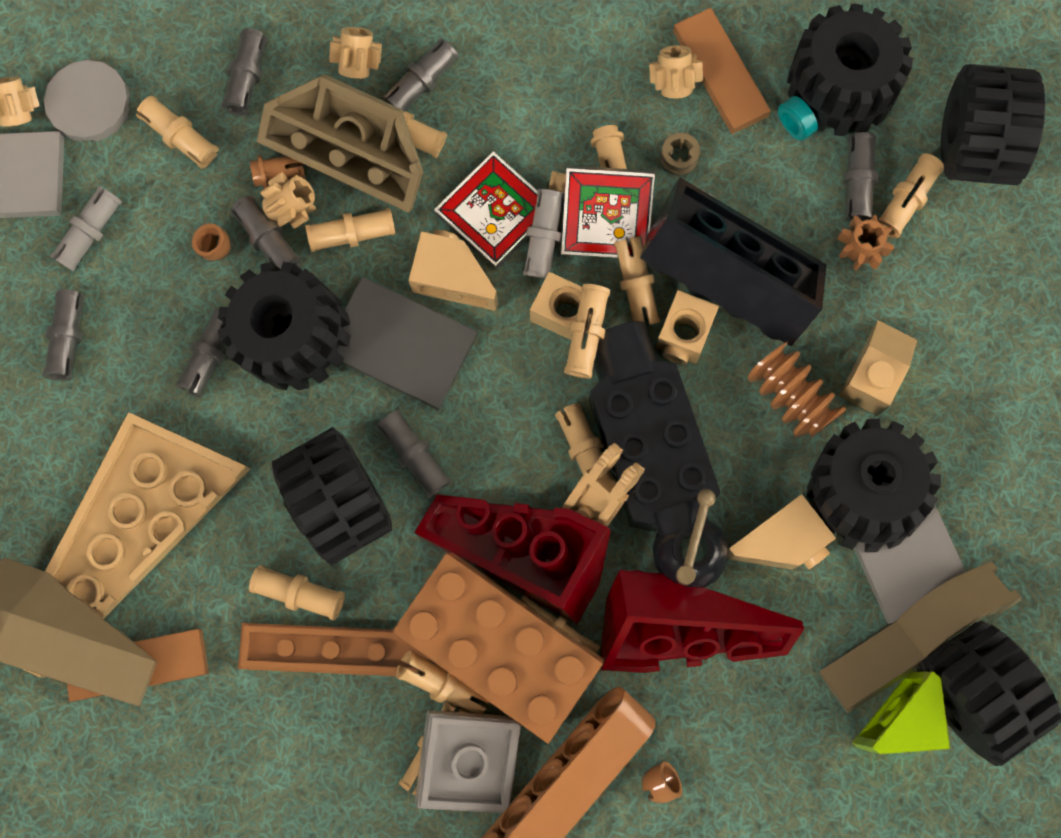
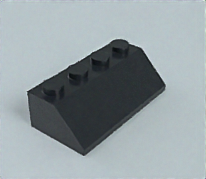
M681 177L677 180L646 237L640 259L646 261L656 272L668 274L685 284L692 293L698 296H705L721 305L731 316L743 318L760 328L767 337L774 340L779 339L784 343L788 341L787 345L792 346L822 311L827 265Z

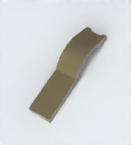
M990 561L958 575L933 589L905 611L896 622L820 670V676L848 714L919 668L918 664H920L921 660L940 648L960 631L986 616L996 613L1001 614L1020 602L1022 598L1016 590L1009 592L995 575L997 567Z

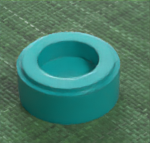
M792 96L779 106V119L793 138L803 141L817 131L816 117L801 98Z

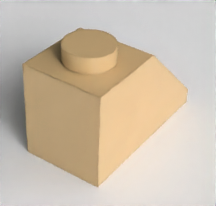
M435 230L433 234L421 231L408 280L412 293L496 311L498 304L497 292L464 240H459L457 235L444 230Z
M877 320L838 396L879 416L891 405L910 368L917 340Z
M801 494L728 549V559L792 570L804 563L809 570L831 554L825 546L835 540L836 537Z

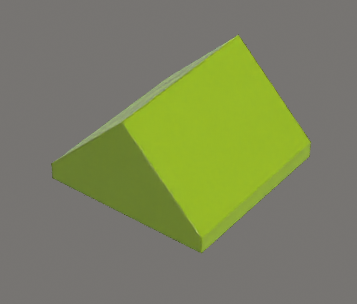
M911 672L906 675L852 743L861 750L877 754L950 749L941 678L934 672Z

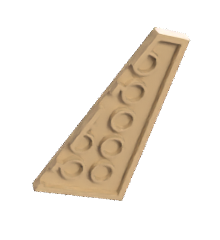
M128 412L45 572L50 573L61 582L60 584L78 599H82L93 608L92 610L104 619L243 478L250 468ZM27 671V672H29V673H31V674H34V675H36V676H38V677L46 678V676L39 675V674H36V673Z

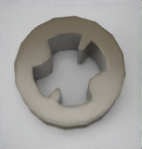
M686 133L670 135L664 141L661 152V163L664 168L675 175H685L691 172L696 167L700 155V146L697 140ZM679 146V150H682V147H686L689 150L688 161L681 162V158L678 159V162L671 158L674 150L673 147Z

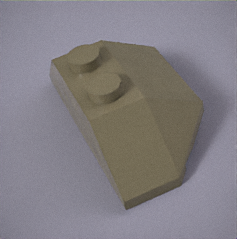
M325 74L264 104L257 137L258 143L408 213L412 211L422 179L423 169L402 109Z

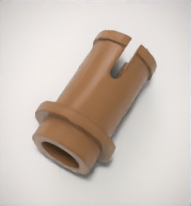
M260 155L258 160L250 161L255 187L263 186L265 189L269 185L268 181L281 172L286 175L288 180L295 175L306 180L303 163L288 156L263 159V156Z

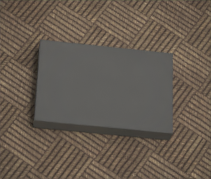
M362 277L344 309L348 313L350 325L341 328L351 337L349 347L339 345L337 353L344 357L341 364L440 410L479 335L478 331Z

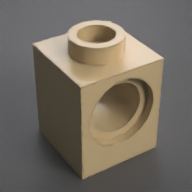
M548 272L530 308V321L572 340L569 328L571 322H576L577 314L573 317L565 318L557 314L555 309L559 304L565 302L572 303L579 308L582 286ZM590 314L588 318V323L586 327L587 334L589 332L592 314Z
M677 290L658 338L656 349L663 351L662 356L675 364L687 365L688 361L696 364L719 305ZM679 324L690 325L694 328L697 336L691 340L681 339L676 335L674 327Z

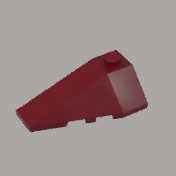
M437 494L414 533L447 553H455L484 574L521 595L527 596L537 604L578 624L600 585L611 530L609 527L571 509L556 507L554 510L531 508L529 504L515 503L514 506L488 503L483 499Z
M619 570L606 597L600 656L604 658V662L600 669L603 671L636 673L660 671L659 661L686 658L687 668L702 666V660L711 658L719 653H726L728 659L732 662L786 656L803 632L804 625L801 620L707 588L687 587L675 583L662 573Z

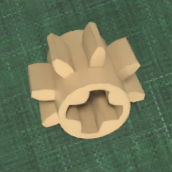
M360 27L342 28L341 37L333 36V41L330 42L329 62L339 63L338 73L345 77L367 78L370 75V68L378 69V64L381 61L382 44L372 42L373 32Z
M674 45L665 47L659 52L658 62L649 63L650 83H655L656 90H661V94L664 97L673 99L687 97L695 89V82L703 81V62L697 60V54H692L691 49L687 46Z
M21 77L0 78V126H15L30 122L32 120L30 112L34 111L33 108L40 107L35 87L23 85Z
M281 172L268 181L269 186L261 191V195L264 197L262 201L264 213L271 221H276L280 227L290 222L291 226L296 229L309 220L308 215L316 210V207L313 205L315 201L313 188L305 179L298 175L288 180L286 175Z

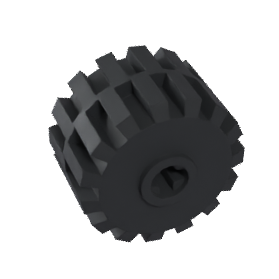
M851 4L849 11H843L842 7L837 5L828 9L826 17L819 13L811 20L808 29L804 30L788 72L787 83L791 84L788 96L789 98L797 96L810 107L817 120V130L823 132L825 126L834 128V135L846 136L849 128H853L855 133L867 132L871 124L878 126L885 120L888 112L891 111L908 79L907 77L912 69L913 58L908 56L912 49L909 37L899 38L902 30L901 25L896 20L890 23L883 20L885 12L874 8L872 14L864 12L863 4Z
M965 64L951 87L941 130V159L944 164V174L949 180L1014 186L1021 184L1022 180L1028 175L1036 158L1044 128L1045 91L1042 76L1039 72H1036L1034 69Z
M284 261L281 269L273 262L260 264V274L256 275L249 269L240 276L244 283L238 290L232 285L227 290L225 296L231 301L228 307L219 308L218 319L226 324V327L218 329L219 339L228 346L225 352L230 359L261 381L286 391L289 385L296 390L308 389V379L313 378L321 383L330 377L325 369L331 363L337 368L342 363L344 357L337 353L339 345L349 347L351 335L341 328L350 325L348 313L340 307L343 303L307 269L302 271L296 264Z
M867 419L860 430L856 422L844 426L839 436L834 434L830 438L810 474L812 478L807 485V497L814 498L811 507L819 517H824L826 520L825 524L833 534L837 532L844 537L841 546L853 550L858 542L865 543V552H878L883 544H887L888 549L900 545L907 536L910 537L934 509L938 500L934 494L941 487V474L930 472L937 465L938 461L933 451L926 454L922 453L920 447L925 440L916 432L910 439L901 434L905 425L892 421L888 429L881 428L880 419ZM872 478L877 480L879 485L874 484Z
M334 427L272 461L274 480L292 520L299 531L307 538L316 553L330 565H334L393 530L390 514L371 479L346 438Z
M985 621L975 622L918 664L920 672H934L941 678L946 722L970 749L995 766H1003L1061 723L1059 704L1050 685L1038 667L1012 639Z

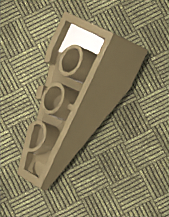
M4 557L0 561V662L126 703L141 706L158 661L119 629L114 628L92 610V607L82 599L74 596L50 573Z

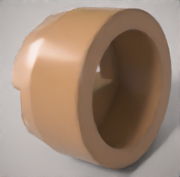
M205 224L194 233L192 246L194 251L204 259L220 261L228 255L231 249V240L228 234L219 226ZM217 236H219L218 245L216 246Z
M663 761L645 772L642 778V790H650L648 795L650 801L658 804L668 803L682 795V783L674 767L670 763Z

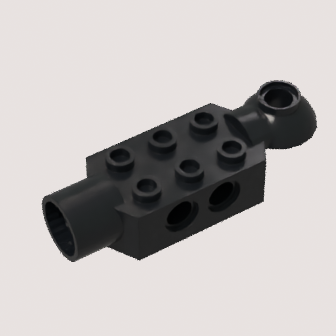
M628 322L605 329L604 340L599 339L593 365L599 383L590 391L589 404L604 449L606 450L614 443L623 449L620 459L611 468L616 481L618 482L622 473L636 462L645 469L640 479L627 493L629 497L623 504L630 527L646 531H658L652 548L654 564L660 573L675 583L680 584L676 579V572L684 565L685 561L680 553V544L685 539H691L700 505L697 501V495L703 489H710L717 498L721 492L677 365L657 360L644 322ZM707 516L699 542L703 547L704 555L701 561L694 562L693 569L695 570L696 577L691 584L684 585L687 587H707L717 581L727 565L729 557L727 539L720 527L708 519Z

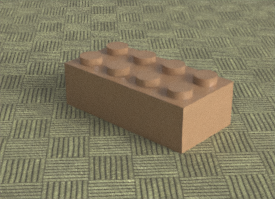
M455 553L445 554L392 631L547 744H549L604 662V658Z

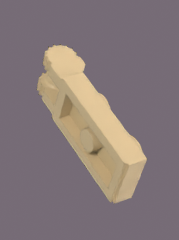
M614 443L602 453L594 466L584 473L562 508L571 509L608 527L629 497L627 493L637 483L645 469L636 462L622 473L617 483L613 482L606 473L616 464L623 453V449Z

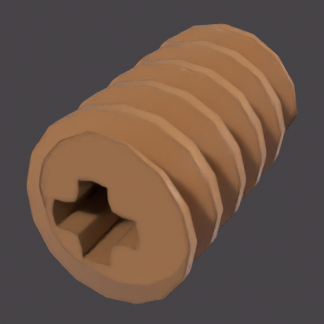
M787 341L762 359L751 370L748 380L756 382L765 379L759 389L761 396L776 393L770 407L773 410H777L787 406L788 409L782 417V422L787 424L798 420L799 423L793 431V435L797 438L810 434V440L840 417L847 409L845 406L829 409L828 406L835 394L833 392L820 396L817 394L824 381L822 378L809 382L806 381L812 366L808 364L796 368L794 364L801 353L797 350L784 354L783 350L788 343Z

